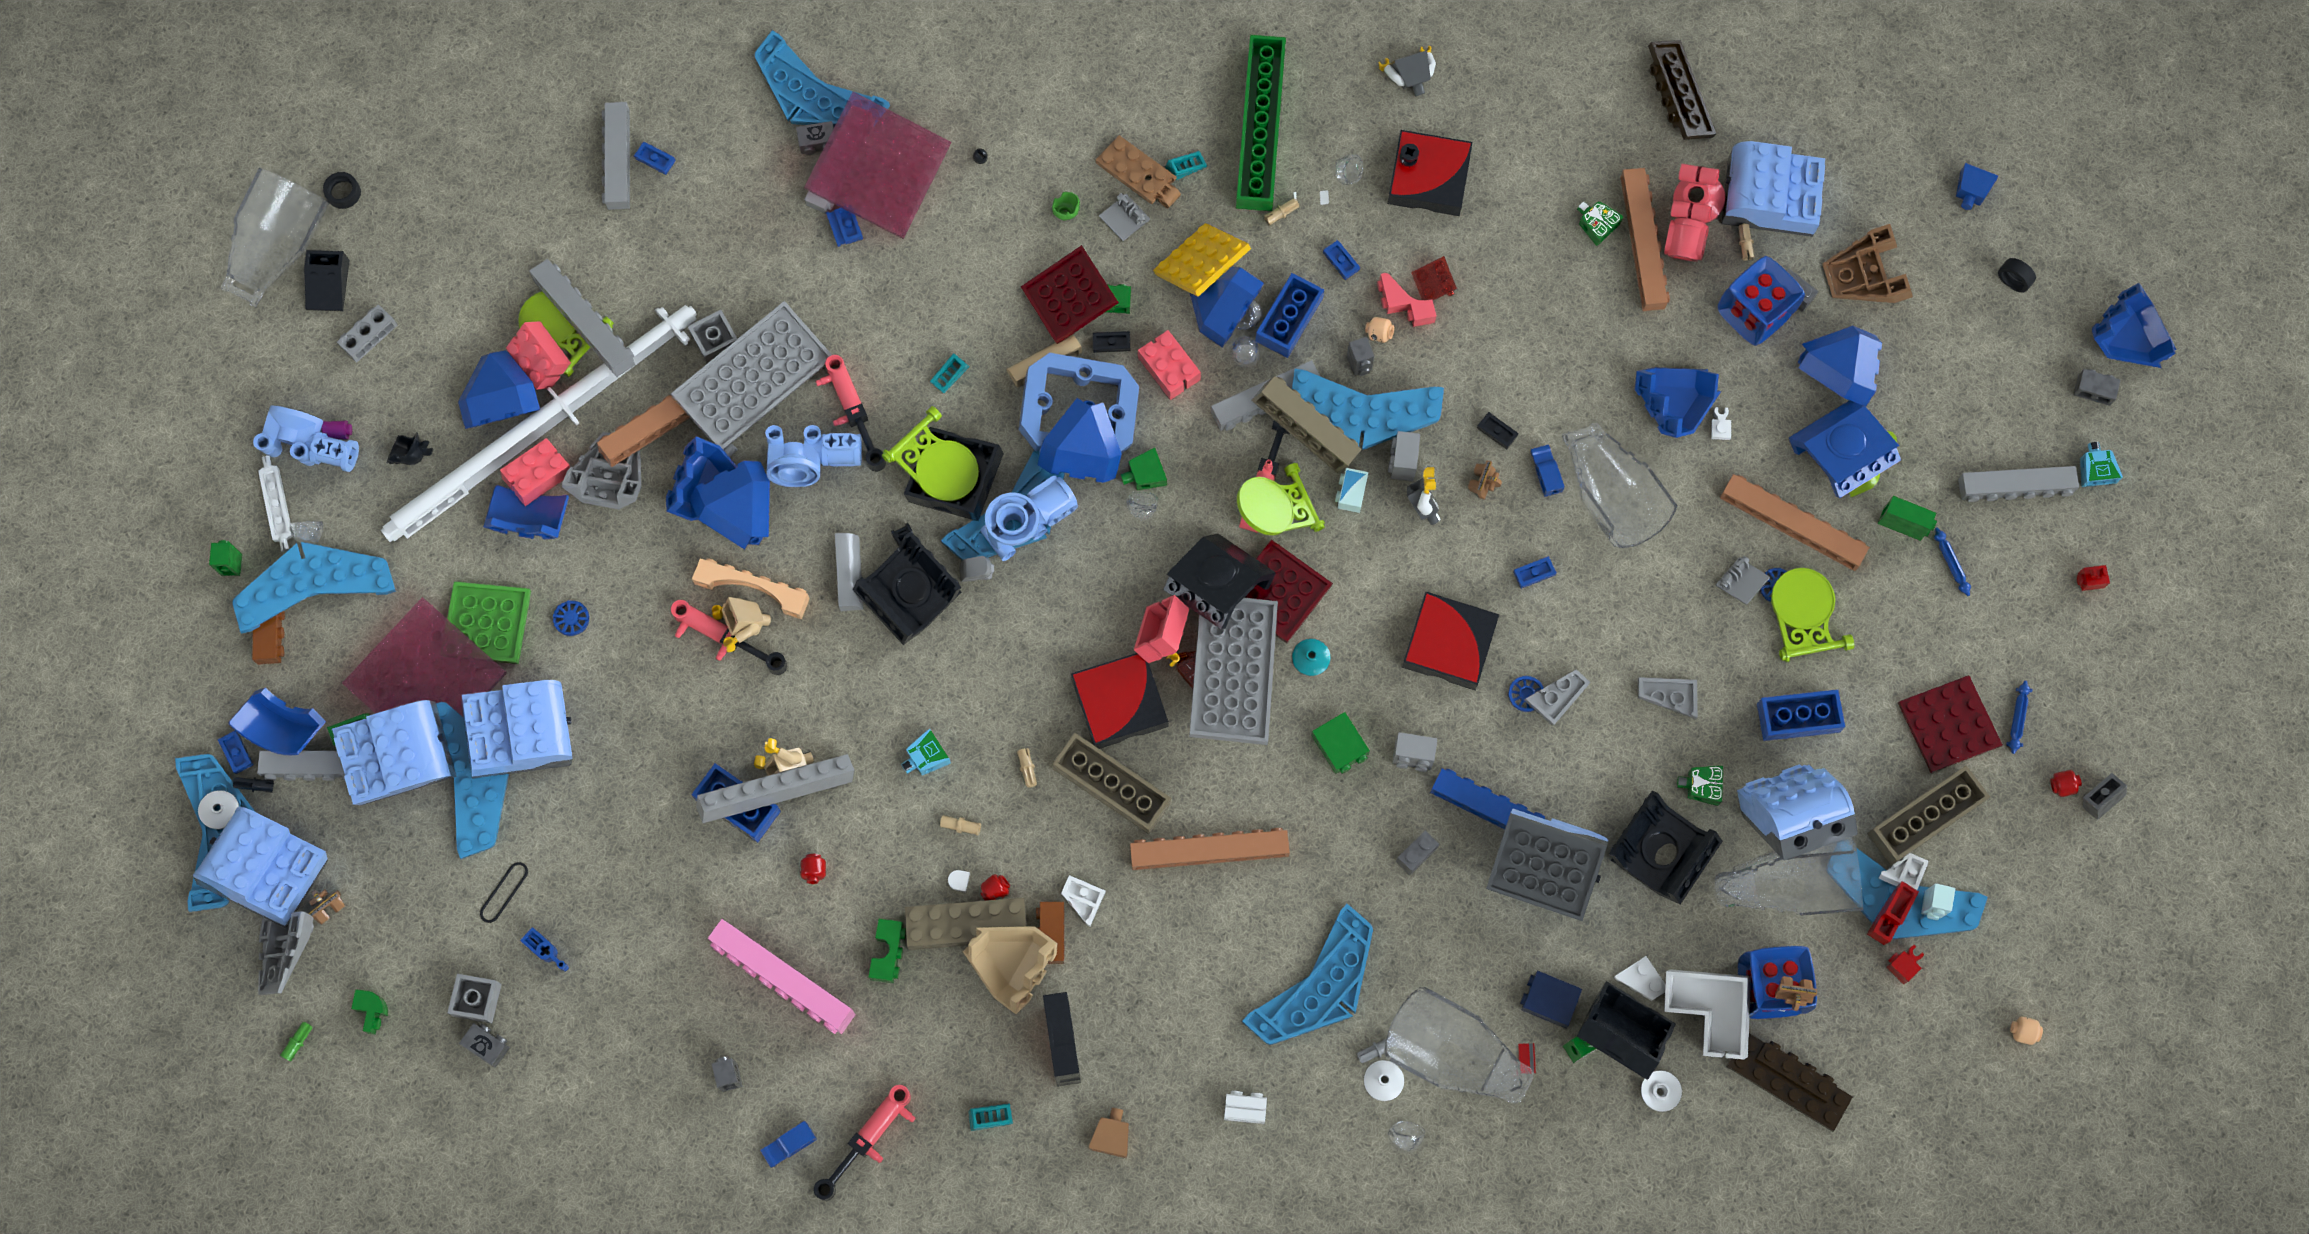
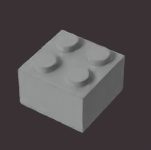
M722 310L688 326L691 336L707 364L737 340Z
M1398 431L1397 436L1393 437L1388 466L1391 479L1414 480L1420 443L1419 433Z
M1398 732L1392 764H1396V767L1407 769L1408 766L1415 767V770L1420 772H1427V769L1431 770L1435 760L1437 738Z
M457 974L447 1013L453 1017L492 1023L502 984L496 980Z

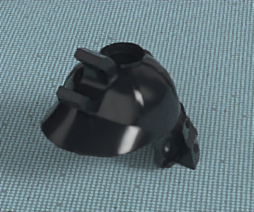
M418 432L413 437L398 435L386 463L415 465L421 462L423 456L432 455L434 449L427 448L429 441H421Z

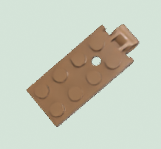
M1120 135L1095 160L1096 164L1150 204H1153L1158 199L1168 209L1181 196L1179 190L1171 185L1177 179L1176 176ZM1151 176L1152 178L1151 180H1145V177Z

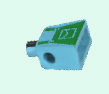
M2099 442L2089 443V452L2080 458L2081 487L2118 483L2123 476L2111 450L2101 451Z
M929 729L906 749L910 759L901 765L907 774L917 768L921 775H925L949 765L951 762L931 729Z

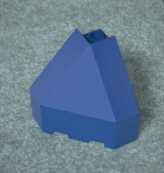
M1232 266L1200 296L1197 297L1190 293L1199 332L1223 347L1246 314L1250 304L1261 291L1264 283L1243 268Z
M2137 283L2119 294V301L2115 306L2111 305L2102 315L2104 319L2101 323H2096L2093 326V337L2109 359L2162 368L2160 362L2171 358L2172 355L2176 354L2175 350L2177 349L2153 302L2140 283Z
M1850 326L1802 344L1806 350L1800 355L1798 361L1800 370L1841 397L1867 406L1876 392L1877 384L1874 383L1875 375L1879 372L1880 364L1877 355L1878 351L1882 349V342L1876 335L1855 326Z
M507 350L481 356L458 400L465 429L540 410L533 382Z
M1652 367L1636 371L1635 391L1638 396H1642L1646 403L1644 406L1650 416L1654 417L1659 425L1657 428L1660 433L1678 438L1694 434L1721 393V391L1717 390L1719 374L1708 372V369Z
M1076 398L1043 440L1037 465L1051 474L1058 475L1059 472L1069 473V477L1085 480V476L1096 478V482L1101 483L1116 479L1122 453L1104 403L1095 405L1092 401L1086 400L1083 402Z
M695 437L685 447L683 454L686 456L682 466L678 465L673 477L676 482L672 491L668 490L666 495V512L690 521L698 520L689 500L695 487L701 483L705 485L713 481L714 476L725 470L730 472L737 468L735 463L719 445L699 437Z
M742 461L732 471L728 472L725 470L713 477V481L705 485L704 483L697 485L689 499L699 521L744 550L748 544L759 545L763 537H769L770 481L760 461Z

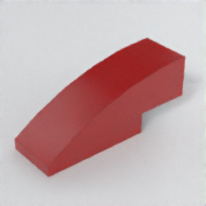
M1901 881L1877 915L1867 935L1882 945L1890 943L1898 926L1903 924L1919 891Z

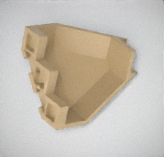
M1035 926L976 928V937L971 939L963 953L992 996L1013 1013L1017 1014L1031 1000L1033 995L1030 992L1035 985L1040 984L1047 971L1044 968L1048 961L1052 962L1056 957L1057 943Z

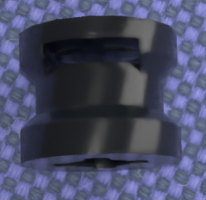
M1410 143L1402 147L1400 162L1404 166L1410 167L1417 163L1419 156L1418 147Z

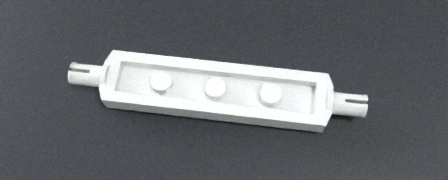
M263 456L264 468H261L258 472L272 540L280 542L281 552H286L289 550L287 540L293 537L280 470L277 466L271 465L270 456Z

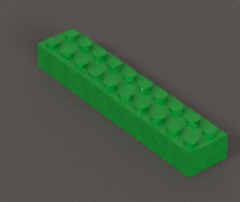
M1250 35L1236 209L1272 211L1286 37Z

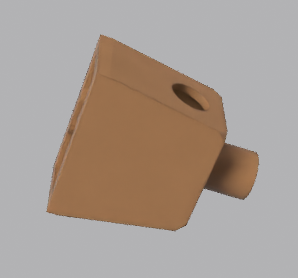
M1112 1108L1109 1119L1100 1118L1090 1142L1089 1150L1127 1158L1129 1123L1121 1122L1123 1110Z

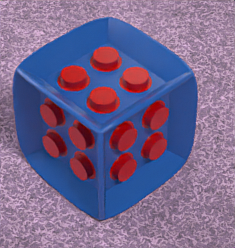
M1764 256L1734 280L1723 293L1717 308L1721 316L1745 340L1757 346L1769 338L1797 311L1804 299L1805 293L1799 283L1772 258Z
M1783 946L1747 951L1739 957L1738 975L1751 976L1750 1002L1753 1003H1750L1749 1018L1790 1017L1807 1014L1816 1008L1817 995L1814 996L1812 1004L1807 1003L1806 1006H1799L1798 1011H1793L1792 1004H1786L1785 1000L1775 998V992L1783 976L1791 977L1793 979V986H1799V982L1803 979L1811 980L1813 988L1816 989L1813 962L1808 947Z

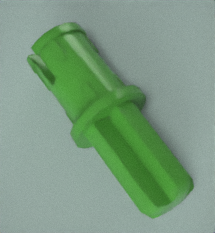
M302 1022L294 1036L289 1038L290 1041L280 1056L288 1061H292L300 1047L304 1046L303 1042L312 1030V1026Z

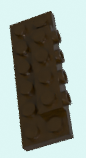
M1681 40L1651 42L1648 48L1654 62L1650 65L1649 71L1655 77L1656 90L1661 93L1662 106L1667 109L1668 122L1672 123L1674 128L1680 129L1683 140L1713 138L1716 135V131Z
M1749 1033L1748 1057L1746 1059L1731 1058L1726 1067L1834 1132L1853 1096L1838 1088L1837 1084L1833 1083L1834 1078L1827 1074L1820 1075L1815 1072L1817 1068L1809 1063L1804 1065L1798 1061L1799 1057L1791 1052L1786 1054L1781 1051L1779 1044L1773 1041L1764 1043Z

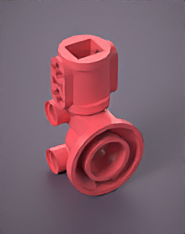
M1681 164L1679 171V180L1681 181L1674 191L1671 217L1677 218L1671 220L1664 250V254L1667 256L1692 262L1702 260L1709 226L1706 223L1713 221L1720 215L1726 201L1725 190L1718 180L1719 169ZM1701 188L1704 190V197L1700 202L1689 200V194L1693 189Z

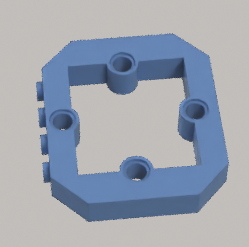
M1048 353L1028 368L1025 377L1019 431L1035 451L1040 453L1043 440L1049 434V432L1039 431L1041 415L1046 414L1053 403L1051 395L1045 392L1047 373L1072 377L1079 386H1086L1090 381L1118 385L1116 404L1109 408L1107 414L1121 453L1130 448L1133 443L1139 385L1123 365ZM1079 372H1085L1087 377H1082ZM1038 401H1044L1046 406H1040ZM1112 413L1118 414L1120 419L1113 418Z

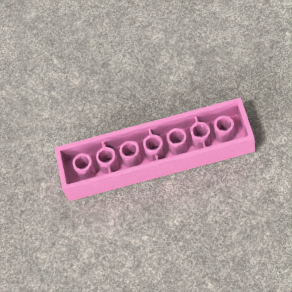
M721 919L708 937L713 950L722 956L726 953L729 961L738 967L740 964L743 965L742 969L753 978L756 975L759 976L758 980L769 989L772 987L776 988L774 991L786 1001L788 998L792 999L791 1003L802 1012L806 1009L809 1017L818 1023L822 1020L825 1028L833 1034H836V1032L842 1034L856 1015L850 1007L725 920Z

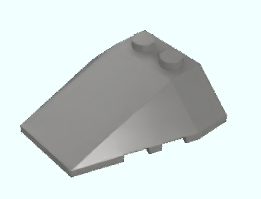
M603 432L589 447V451L584 456L581 455L577 464L567 470L562 487L582 503L619 510L635 502L640 492V450L611 467L599 452L597 442L603 436L612 434Z
M302 911L291 913L290 923L286 928L264 917L262 918L259 942L263 943V953H259V960H263L262 970L259 971L258 995L282 993L313 931L314 925L311 915Z

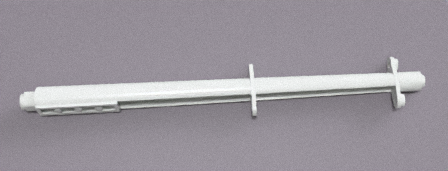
M684 305L671 316L668 315L663 307L655 309L662 322L626 347H629L633 352L635 365L674 336L684 346L688 344L690 339L682 330L697 320L695 317L697 313L692 306L687 307ZM603 363L558 396L548 387L547 391L553 400L389 516L392 520L382 526L381 532L389 542L396 541L403 535L408 539L468 495V491L566 417H569L577 426L579 422L572 413L623 374L616 377Z

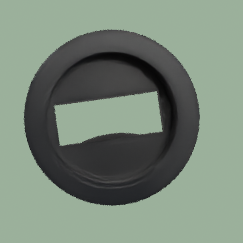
M981 148L975 150L973 153L974 161L977 164L985 163L988 159L987 152Z

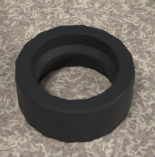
M346 172L331 174L323 184L324 196L333 207L338 209L352 207L361 196V189L357 180ZM341 182H349L352 185V191L347 197L336 199L332 196L331 191L335 185Z
M2016 258L2007 259L1998 270L2000 280L2016 292L2024 293L2028 291L2036 280L2033 269L2027 263Z

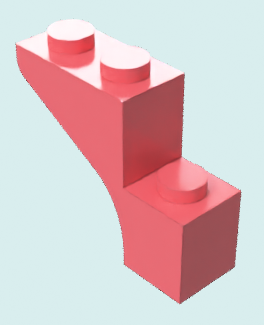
M1388 273L1380 275L1377 287L1378 291L1383 294L1381 303L1383 309L1386 308L1387 314L1407 311L1408 321H1412L1413 327L1435 323L1436 312L1432 299H1414Z

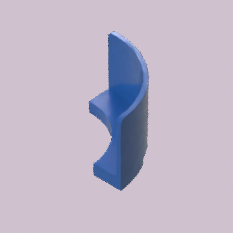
M497 485L494 487L483 527L507 534L508 531L518 532L519 537L533 539L534 535L540 536L544 540L558 538L569 496L541 495L527 506H524L514 491Z
M262 688L251 695L230 719L228 724L240 735L257 746L277 754L292 756L298 755L326 721L313 708L303 709L294 707L291 709L286 707V702L277 698L267 688Z

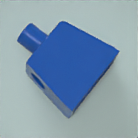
M1965 163L1960 171L1956 197L1963 199L1961 207L1965 210H1971L1973 204L1980 206L1996 182L1998 175Z

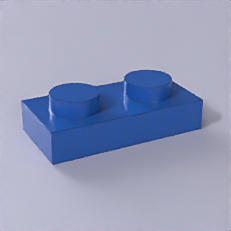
M646 142L641 144L634 155L636 160L665 175L676 161L673 156Z
M1338 240L1323 250V254L1345 280L1360 270V266Z
M1549 556L1513 571L1521 589L1556 575Z
M233 731L218 739L233 773L238 774L254 765L237 731Z

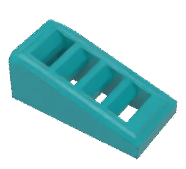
M1200 151L1170 159L1165 165V169L1174 174L1177 178L1176 180L1207 167ZM1193 158H1196L1199 165L1195 164Z
M953 353L930 382L942 393H945L970 366ZM956 362L961 367L958 369L953 365V363ZM949 367L956 372L954 375L947 370ZM946 373L951 379L947 380L943 374ZM939 378L942 379L946 383V385L943 386L937 380Z
M1010 1103L972 1108L968 1111L971 1131L1013 1124ZM1002 1109H1004L1005 1120L1003 1121L1000 1113ZM992 1111H996V1122L993 1120ZM985 1112L988 1113V1123H985ZM976 1114H979L981 1124H977Z

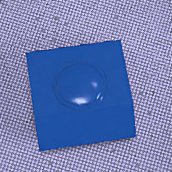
M1852 401L1844 403L1789 437L1795 454L1800 455L1807 451L1826 473L1835 496L1838 498L1843 497L1901 461L1897 450L1899 444L1866 406Z

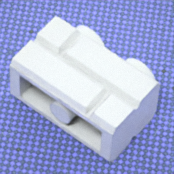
M1231 1091V1094H1226L1224 1120L1264 1124L1267 1098H1263L1261 1093H1251V1096H1243V1092Z

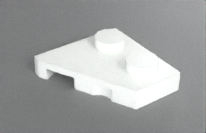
M1909 853L1901 861L1894 863L1890 869L1883 871L1879 879L1898 886L1903 881L1918 890L1929 861Z
M1069 875L1061 895L1087 926H1091L1104 897L1105 890Z
M1647 956L1614 976L1615 980L1622 982L1651 1001L1665 993L1666 984Z

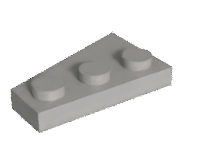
M1574 670L1527 697L1524 701L1553 726L1590 684V681L1579 671Z
M1638 678L1639 699L1697 719V680Z

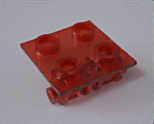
M1445 256L1411 272L1422 300H1435L1446 294L1448 296L1455 294L1454 291L1457 287Z

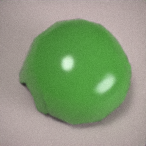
M1063 192L1060 198H1054L1052 205L1054 216L1061 220H1070L1077 216L1080 209V200L1073 192Z

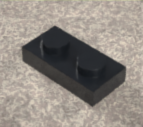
M1130 331L1093 333V353L1131 351Z
M1490 412L1477 425V429L1506 450L1519 435V433Z

